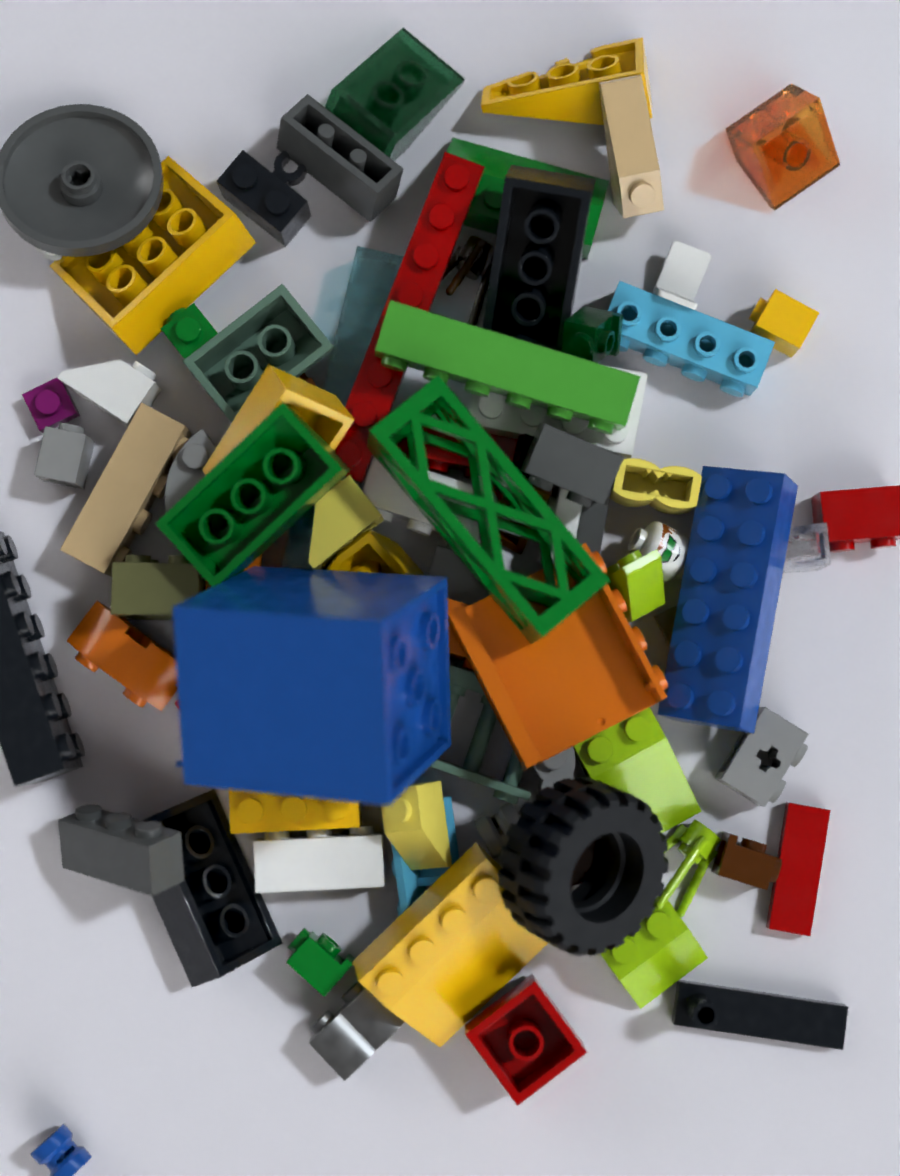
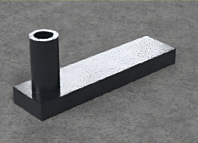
M679 980L676 986L672 1023L679 1026L843 1050L848 1006L840 1003Z

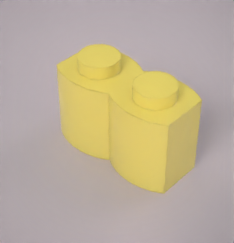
M623 459L612 485L610 499L627 507L650 505L655 510L665 514H686L697 506L702 476L686 467L668 466L660 469L655 464L643 459Z

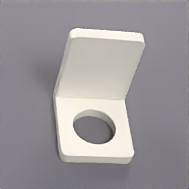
M673 241L653 293L695 310L698 304L694 302V299L711 260V254L685 243Z

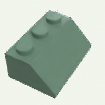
M281 284L184 359L183 362L232 423L268 364L298 378L335 348L287 288Z

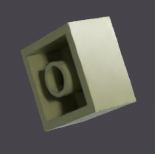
M125 555V562H112L111 614L127 620L173 621V606L205 591L206 580L182 555L168 556V563H159L158 560H152L151 556Z

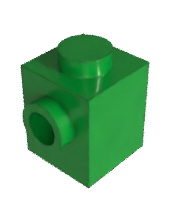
M194 303L188 308H180L168 317L167 324L160 328L183 359H186L218 334Z

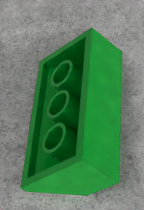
M457 138L452 139L447 150L448 153L484 166V174L464 222V226L497 235L504 181L511 165L596 179L582 259H588L609 185L608 180Z
M281 403L155 524L213 587L243 572L351 469L317 432L285 403Z

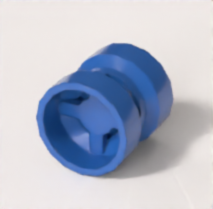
M65 1124L60 1126L30 1154L38 1164L46 1165L50 1170V1176H73L92 1157L84 1147L77 1146L73 1142V1133Z

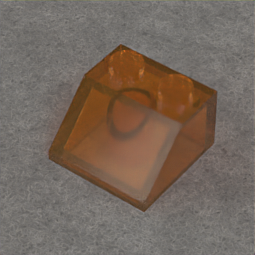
M792 83L725 129L737 163L773 210H777L840 166L820 98Z

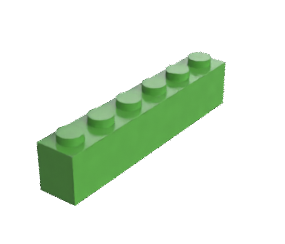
M392 300L389 301L375 348V357L381 358V365L399 372H406L407 367L424 371L422 377L429 381L439 375L446 385L448 379L465 384L464 390L471 394L488 397L490 392L506 396L505 403L511 406L529 410L531 404L548 409L546 415L551 418L571 422L572 417L589 421L587 428L609 435L612 434L613 429L620 431L626 427L640 376Z

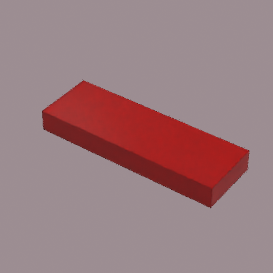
M786 802L777 855L778 858L782 859L779 876L772 886L766 923L768 929L811 936L831 810Z

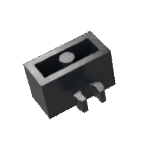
M242 150L216 181L223 198L286 247L311 217L308 201L289 187L298 185L304 180L306 168L301 164L295 172H285L283 168L289 162L290 157L286 151H283L274 161V171L270 172Z

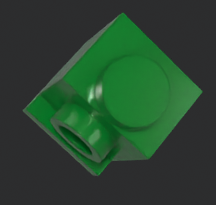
M304 928L287 947L293 953L286 963L325 997L353 965L352 961L355 958L349 953L343 959L338 955L342 949L327 934L322 933L320 936H317L313 931L310 933Z

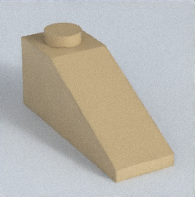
M639 74L599 82L613 204L623 218L663 211L660 168L642 76Z

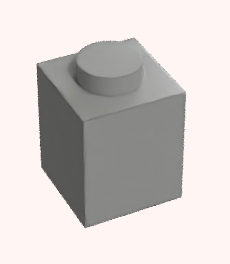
M60 423L58 429L45 426L34 475L45 482L85 489L95 441L84 434L85 429L77 425Z

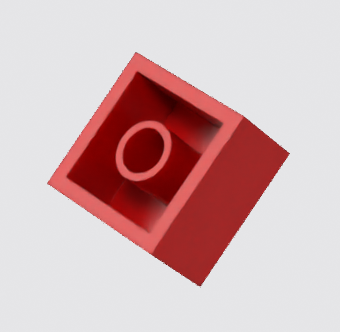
M533 974L464 1025L465 1035L517 1106L588 1053L582 1040Z

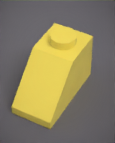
M350 475L344 480L341 479L315 503L308 563L314 570L325 568L331 563L338 552L367 530L374 529L384 521L380 512Z
M441 781L411 784L390 806L381 805L384 834L411 870L452 866Z

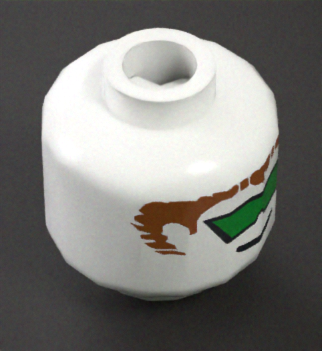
M654 521L644 529L638 528L635 530L628 543V550L634 552L639 549L642 556L657 549L662 559L663 581L666 583L674 578L679 579L683 576L689 538L661 522Z

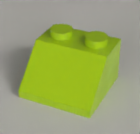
M657 895V897H656V899H655V901H654V903H653V905H652V906H654V907H655V902H656L657 899L659 898L658 895ZM668 900L661 909L655 907L650 918L645 917L640 923L642 928L634 936H626L624 938V944L612 950L606 948V952L600 954L640 1009L708 959L687 925Z

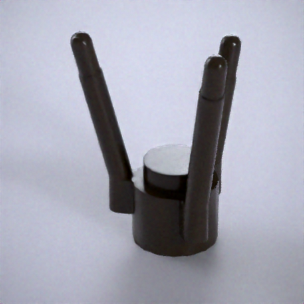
M470 236L464 247L458 246L442 278L443 281L455 267L457 268L458 272L446 289V294L451 296L465 276L472 280H477L479 276L482 277L467 323L474 326L477 325L489 287L494 247L476 236Z

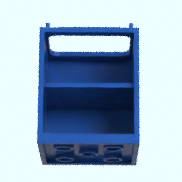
M253 566L173 606L182 761L177 760L176 767L183 768L184 785L390 806L451 746L447 577Z

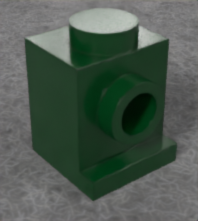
M583 306L564 321L562 353L599 363L608 355L617 356L620 349L623 314Z

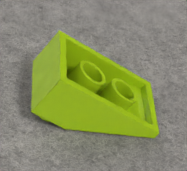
M650 707L573 746L575 756L586 776L643 800L650 806L652 813L657 815L663 828L660 833L702 812L676 756Z

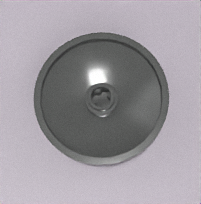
M73 104L46 110L20 125L10 135L0 150V208L11 228L22 239L49 253L69 257H84L103 254L119 248L134 239L148 226L156 214L162 199L164 186L163 170L155 144L139 124L126 115L110 108L90 104Z

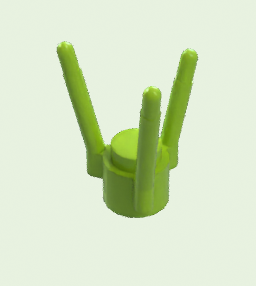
M695 819L688 828L680 824L676 831L666 839L668 850L680 841L681 844L677 850L686 858L664 888L662 895L655 902V907L661 909L694 863L697 864L698 867L677 910L681 918L685 915L689 904H691L709 864L718 852L714 849L721 841L712 830Z

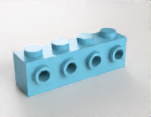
M619 281L608 311L623 314L619 351L626 352L628 348L644 354L643 359L653 365L665 367L666 364H670L682 369L681 374L698 382H704L705 379L720 384V390L736 397H743L744 394L750 396L758 388L775 341L622 281Z

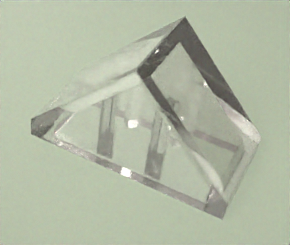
M822 522L791 527L783 573L818 571L831 565L827 523Z

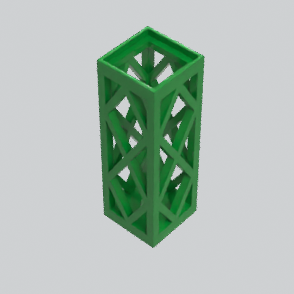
M439 375L369 430L367 442L369 451L531 644L543 638L611 581ZM422 426L453 436L459 443L422 431ZM407 438L410 461L397 447V444ZM424 443L468 458L473 494L430 480ZM492 483L513 508L494 502ZM438 495L475 507V510L440 498ZM454 514L478 523L481 546ZM496 515L525 524L531 529L497 518ZM499 530L539 543L545 583L504 568ZM566 571L577 583L570 590ZM526 600L548 608L538 615Z

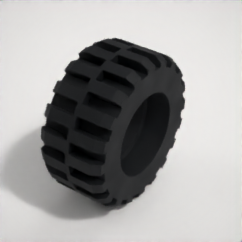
M577 777L573 780L566 778L553 784L554 789L547 786L535 794L536 800L533 803H525L518 812L521 816L517 823H511L506 833L509 836L507 846H502L500 853L503 869L499 870V884L505 889L501 892L504 904L510 910L511 917L518 925L571 955L582 956L587 954L592 956L606 952V948L612 950L624 944V938L626 936H634L642 928L640 925L645 917L650 918L655 910V907L652 905L657 895H662L665 886L661 881L663 874L668 871V859L664 857V852L668 851L665 834L660 833L663 828L657 815L652 813L650 806L643 800L589 777ZM597 839L596 856L592 868L585 880L571 892V878L574 867L585 848Z

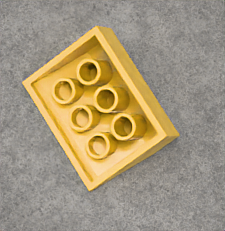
M167 156L161 162L164 186L160 205L153 219L139 235L112 251L84 257L62 256L60 260H56L50 265L51 269L135 355L162 332L160 328L167 324L166 321L173 312L180 308H188L256 244L238 216L170 156Z
M477 842L352 961L358 981L377 1000L440 1048L548 944V942L518 925L511 917V912L506 908L501 892L505 889L499 884V870L503 868Z

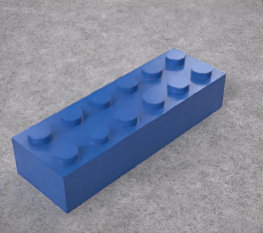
M703 466L698 503L693 517L665 670L668 688L664 689L667 698L659 703L657 715L675 721L754 734L798 485L785 473Z

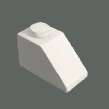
M121 359L64 370L57 377L68 388L126 426H129L141 402L151 407L162 391L153 381L156 374L137 361L131 367Z

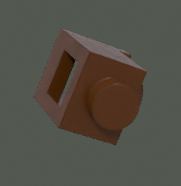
M723 831L711 872L768 890L769 883H775L779 876L782 859L765 853L766 844L742 837L741 844L738 845L736 844L738 836Z

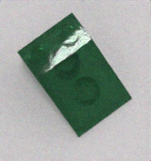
M403 27L331 90L325 108L393 161H396L463 85L465 78Z

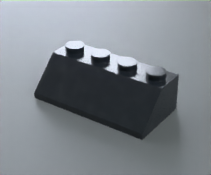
M214 789L142 820L145 822L157 821L162 824V827L181 832L184 881L152 896L191 987L218 979L283 943L261 893H255L254 877L235 835L230 834V823Z

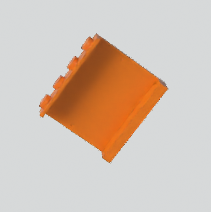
M587 543L582 544L581 546L606 574L607 568L597 550L591 552ZM543 569L527 576L545 583ZM566 571L570 590L577 583ZM608 583L548 634L533 644L525 638L490 595L465 608L461 604L448 611V623L524 771L667 698L664 689L668 688V683L658 665L651 666L644 653L648 646L643 634L637 626L630 627L624 615V612L628 611L625 600L617 588L611 590ZM526 600L538 615L548 608Z

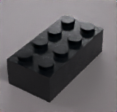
M517 165L510 166L504 181L483 329L562 352L564 321L572 315L596 179Z

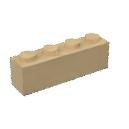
M141 402L60 550L112 577V562H125V555H132V550L129 547L136 534L142 535L152 519V513L149 510L157 497L160 499L164 497L169 470L178 452L189 440L192 434L185 425Z

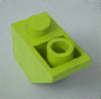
M638 549L607 568L606 576L611 580L608 582L610 589L617 588L627 605L628 611L624 612L628 623L665 604L662 559L657 549L642 556Z

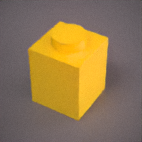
M775 289L767 300L760 297L748 318L755 322L750 332L775 341L773 348L792 358L801 348L819 312Z

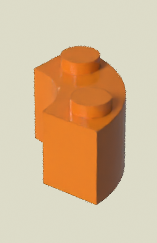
M98 600L66 640L79 651L75 656L79 663L93 672H96L98 668L103 670L126 687L122 694L141 708L148 702L162 711L178 690L176 656L136 628L127 619L112 615L111 609Z

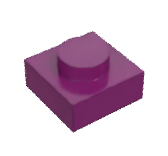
M57 377L22 394L39 431L44 433L45 426L57 428L60 423H67L80 416L66 385Z

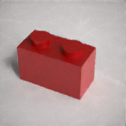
M900 485L824 491L811 497L816 546L829 545V552H845L855 550L854 543L870 542L871 549L895 547L896 540L900 539Z

